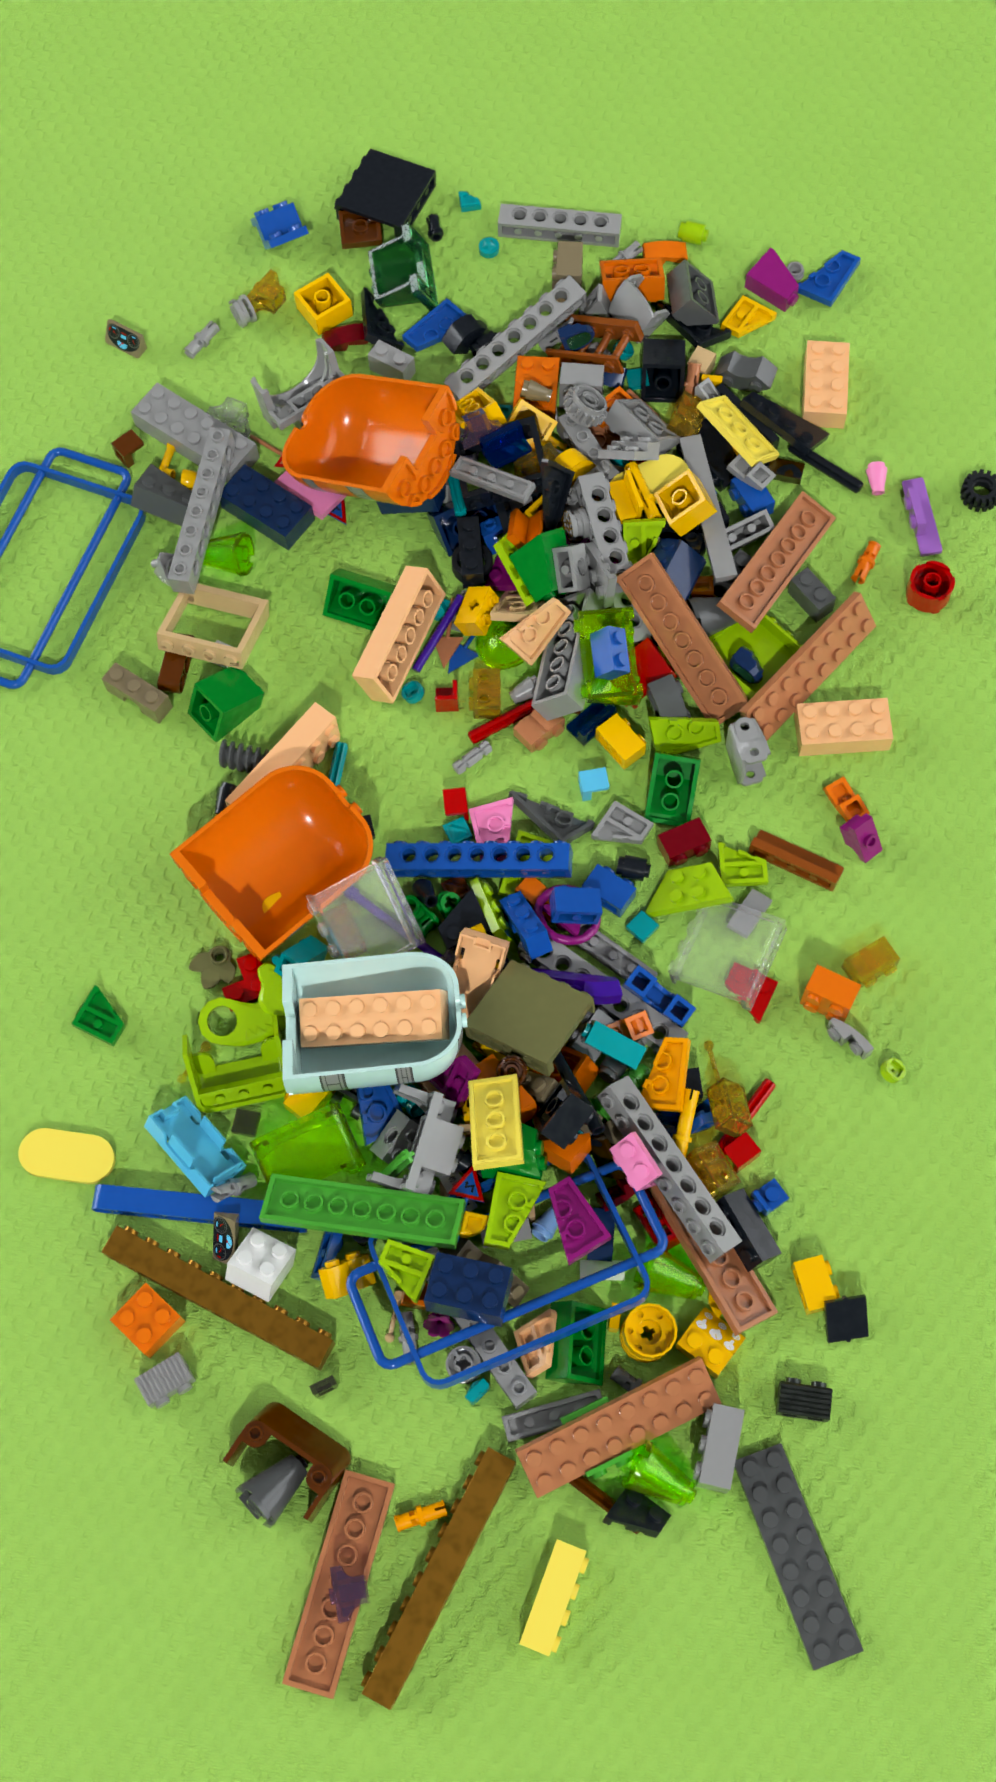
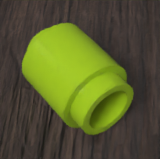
M692 221L681 222L678 238L682 239L683 242L701 246L703 242L707 241L709 230L706 229L705 224Z

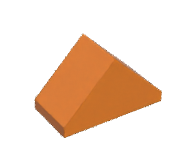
M590 1132L578 1134L574 1143L568 1144L565 1149L551 1140H544L543 1155L547 1156L548 1162L572 1175L592 1150Z

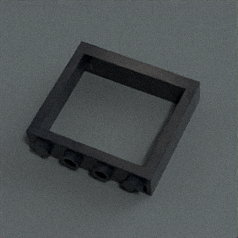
M535 416L460 435L459 440L455 442L454 454H457L455 463L460 455L467 456L533 438L541 471V461L545 457ZM542 472L521 477L535 483L536 488L531 495L542 493ZM459 480L467 512L512 500L483 488L469 491L467 482Z

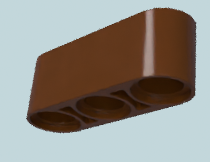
M182 634V635H186V636H190V637H194V638H195L194 635ZM165 651L158 677V689L160 691L181 694L192 657Z

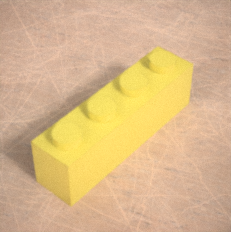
M556 1540L522 1634L520 1645L546 1656H550L551 1651L557 1652L562 1638L557 1636L560 1625L566 1627L571 1613L566 1608L570 1599H576L580 1587L576 1583L578 1574L585 1573L589 1558L585 1557L587 1551L561 1540Z

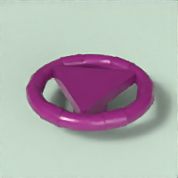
M555 885L546 889L538 896L534 912L547 929L549 939L564 945H578L590 940L597 933L601 918L597 925L591 924L581 935H578L581 924L555 923L559 929L568 931L573 937L556 933L547 925L543 911L550 917L551 914L550 904L545 903L549 900L553 888L561 885Z

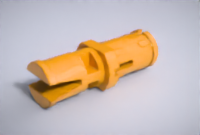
M444 1500L424 1507H421V1505L415 1506V1510L395 1515L394 1521L397 1531L401 1532L417 1525H421V1527L426 1526V1522L444 1516L447 1517L448 1513Z

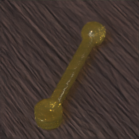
M207 1041L202 1042L199 1052L209 1051L211 1049L210 1043ZM187 1070L177 1077L179 1083L186 1082Z
M706 1041L704 1049L708 1051L716 1080L714 1085L720 1089L724 1086V1082L720 1079L712 1050L714 1044L712 1041Z

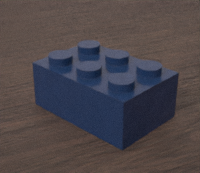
M437 1252L424 1297L426 1311L502 1327L513 1282L512 1268Z

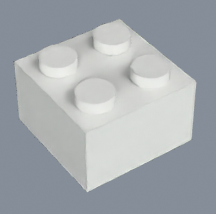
M253 1227L228 1261L225 1280L269 1302L292 1269L296 1249Z

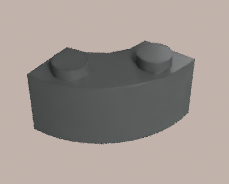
M732 351L720 358L714 375L723 376L722 383L726 387L760 393L771 388L778 368L764 356L757 358L747 357Z
M672 674L647 684L646 695L653 709L654 717L691 718L681 695L683 693L682 685L679 680L675 681Z

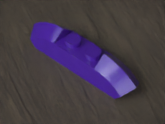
M531 968L539 973H546L556 981H563L569 984L571 988L580 992H587L593 997L594 1004L596 1005L621 1002L623 993L620 982L616 977Z

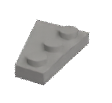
M594 542L585 543L590 582L595 585L596 597L598 600H601L604 608L612 607L617 576L615 573L610 574V566L608 563H604L603 555Z

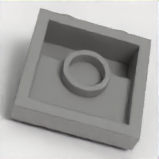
M620 436V441H611V445H607V449L598 450V458L659 460L660 442H651L650 437H638V441H633V437Z

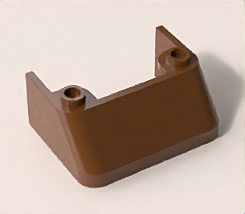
M272 1402L245 1426L222 1461L233 1467L247 1445L253 1448L262 1447L271 1435L313 1464L307 1473L306 1482L309 1488L318 1495L303 1516V1518L312 1523L343 1477L345 1469L347 1470L350 1466L351 1455L345 1447L286 1406L278 1402Z

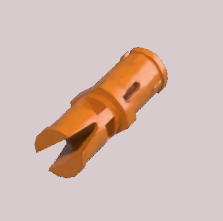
M869 541L863 555L859 557L857 561L858 566L851 576L855 583L860 576L858 584H864L869 571L875 566V559L881 548V545L876 541Z

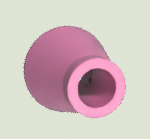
M881 461L869 463L866 469L872 495L875 496L885 493L888 468Z

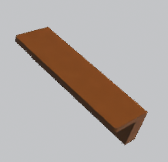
M763 830L759 831L757 837H754L750 844L749 854L763 858L779 868L832 892L844 870V867Z

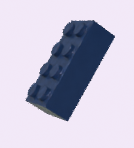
M246 464L224 486L220 500L221 507L288 551L315 521L311 505Z

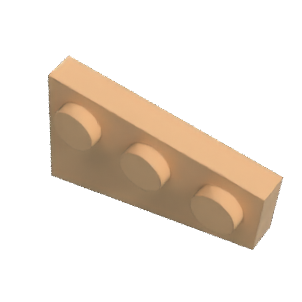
M553 597L499 639L523 661L532 666L571 614V611Z

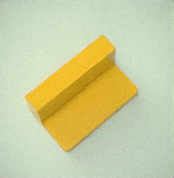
M625 470L622 480L609 482V494L611 499L615 501V515L621 524H623V520L640 519L643 510V503L631 471Z

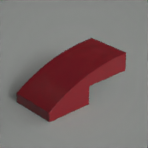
M363 323L336 327L323 332L321 335L322 339L333 351H346L348 345L368 344V341H364Z
M626 1175L623 1180L616 1179V1186L607 1189L615 1207L624 1203L635 1194L633 1188L627 1182ZM596 1193L597 1203L605 1212L609 1209L601 1193Z

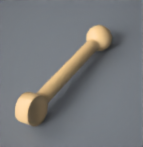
M400 1290L394 1293L398 1307L402 1296V1291ZM394 1310L389 1331L385 1335V1341L388 1343L393 1342L395 1339L393 1332L397 1317Z

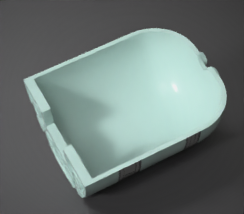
M404 952L282 965V1003L286 1016V1040H282L283 1083L287 1094L297 1095L423 1082L442 1074L456 1059L462 1044L463 1028L468 1027L467 1015L461 1012V1009L466 1008L465 994H460L456 973L441 958L422 952ZM433 989L448 991L450 1040L312 1049L301 1048L299 999Z

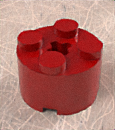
M927 561L925 564L917 565L911 573L906 588L907 603L922 612L939 613L948 604L955 586V578L952 576L949 567L938 561Z

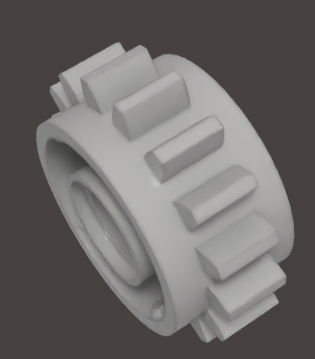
M584 384L574 385V387L568 389L563 397L565 401L563 405L567 415L581 426L597 427L598 424L601 425L608 415L605 398L591 386Z

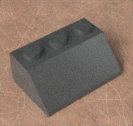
M683 260L667 274L672 316L675 320L681 321L686 326L717 324L719 317L713 281L687 260Z

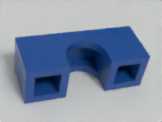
M521 891L499 900L509 927L513 933H518L522 946L531 960L553 951L547 929Z
M640 965L636 966L622 987L682 1028L696 1010V1007L680 995L666 990L657 982L658 979Z

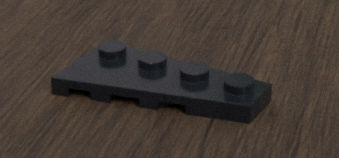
M754 391L744 397L740 403L742 408L805 456L825 442L830 433Z

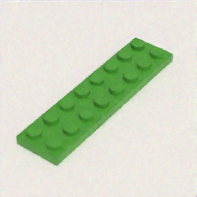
M272 1173L259 1219L262 1223L384 1240L390 1239L398 1242L456 1250L466 1202L465 1199Z

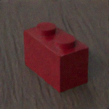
M700 817L657 836V846L668 867L682 865L688 858L695 855L696 857L705 855L709 851L712 841Z

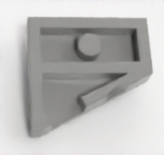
M614 801L591 834V838L600 841L642 844L653 828L654 823Z

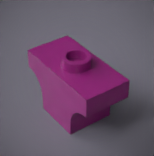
M867 813L862 817L856 814L840 827L845 844L851 847L864 863H867L883 850L873 818Z

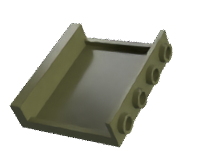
M510 960L468 1017V1027L465 1028L468 1038L505 1056L515 1055L520 1057L526 1066L549 1077L554 1071L553 1060L586 1013L589 1011L594 1014V999L587 992H580L571 988L569 984L563 981H556L544 972L539 973L531 969L525 963Z

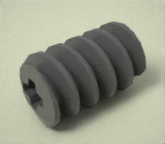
M223 739L219 749V764L223 768L228 766L231 770L237 768L240 772L245 770L246 773H250L269 753V750L266 749L264 754H261V747H257L256 751L253 752L252 745H249L247 750H244V743H240L238 748H235V741H232L227 746V740Z

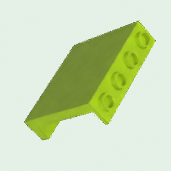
M768 615L763 617L752 633L739 623H736L709 637L749 700L802 646L789 631L781 628L778 622ZM742 646L754 652L755 659L759 661V665L764 670L762 674L763 679L757 684L745 681L735 674L729 666L732 656Z

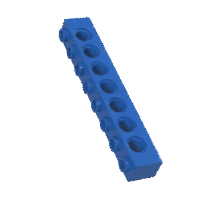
M514 840L507 843H498L496 841H485L484 843H475L473 841H462L461 843H452L450 841H440L439 843L395 841L394 843H386L384 870L389 877L571 878L573 850L570 843L561 840L554 841L553 843H544L538 840L531 841L530 843H521ZM415 855L412 861H406L409 856ZM438 855L436 860L428 861L431 856ZM478 855H483V856H484V857L482 858V860H480V861H474V858H475L476 856H478ZM501 855L507 856L503 861H496ZM524 855L530 856L526 861H519ZM547 855L553 856L549 861H542ZM454 856H461L459 860L451 861Z

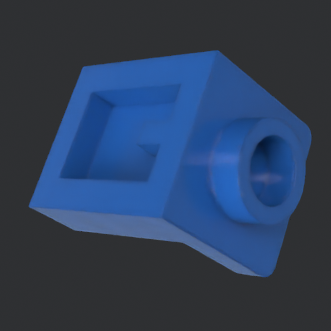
M499 516L479 523L484 541L492 555L497 553L493 545L499 540L498 535L503 533Z
M707 1098L696 1107L691 1134L708 1130L723 1118L712 1098Z
M775 1178L760 1189H755L750 1195L751 1202L757 1212H762L764 1216H767L789 1200L788 1195Z

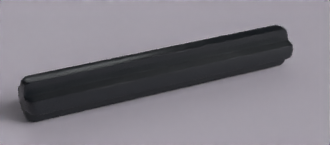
M790 444L788 448L790 453L854 493H858L862 489L863 482L817 453L811 451L805 456Z

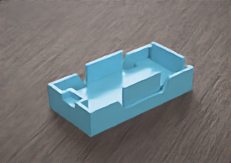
M186 1095L173 1102L166 1109H160L148 1116L144 1125L145 1129L205 1198L214 1193L211 1188L226 1183V1180L229 1178L235 1179L243 1174L247 1165L232 1148L223 1147L226 1139L206 1116L201 1118V1112Z

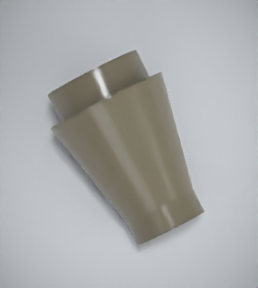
M531 379L530 381L524 380L520 397L525 398V400L550 402L553 390Z

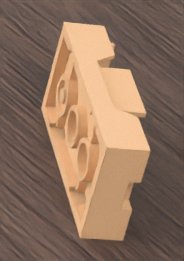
M465 927L459 935L455 951L456 958L452 969L458 978L460 994H465L466 1008L461 1009V1012L466 1013L468 1019L502 973L510 941ZM462 948H465L464 955H460ZM497 959L500 960L498 969L495 968L498 961Z

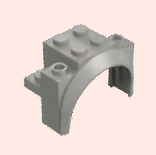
M322 338L315 340L317 358L314 367L308 376L291 390L281 394L270 395L267 389L263 390L255 377L251 379L250 382L256 394L262 415L273 429L278 427L280 430H283L291 424L300 429L303 426L301 421L302 414L314 395L326 384L345 376L338 367L333 349Z
M398 1084L394 1087L393 1093L412 1101L425 1112V1115L421 1117L411 1149L415 1153L412 1157L413 1162L408 1167V1175H404L403 1178H395L373 1171L372 1174L367 1173L366 1181L395 1190L431 1195L436 1181L433 1180L434 1176L438 1178L450 1176L456 1170L458 1164L456 1154L458 1148L461 1149L465 1141L464 1127L453 1124L457 1115V1109H455L456 1102L443 1098L444 1094L436 1091L428 1093L404 1084Z

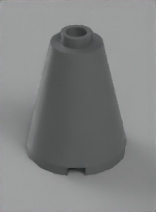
M722 597L688 598L687 605L708 637L738 623L716 606Z
M290 1454L239 1485L235 1491L236 1493H242L239 1499L257 1520L262 1516L266 1520L263 1525L271 1528L306 1477L307 1470L305 1468L308 1465L301 1456L297 1455L294 1457Z

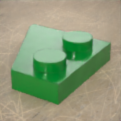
M94 985L71 1023L73 1027L113 1047L126 1027L96 985Z

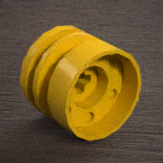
M647 1303L637 1306L628 1314L620 1327L619 1339L622 1349L630 1358L637 1362L650 1363L658 1361L673 1347L677 1339L675 1318L666 1308L659 1304ZM644 1330L645 1332L652 1333V1336L649 1338V1340L648 1338L641 1337V1334L644 1332Z

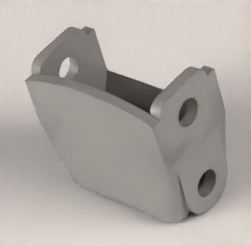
M636 274L625 279L617 289L610 303L609 313L615 319L638 321L644 338H648L653 331L662 325L670 313L667 309L653 313L649 303L638 289L645 278L642 274Z
M742 717L728 726L726 749L737 783L749 786L762 782L763 777H766L762 761H765L768 755H771V752L756 719ZM753 772L755 776L749 778L746 776V773Z

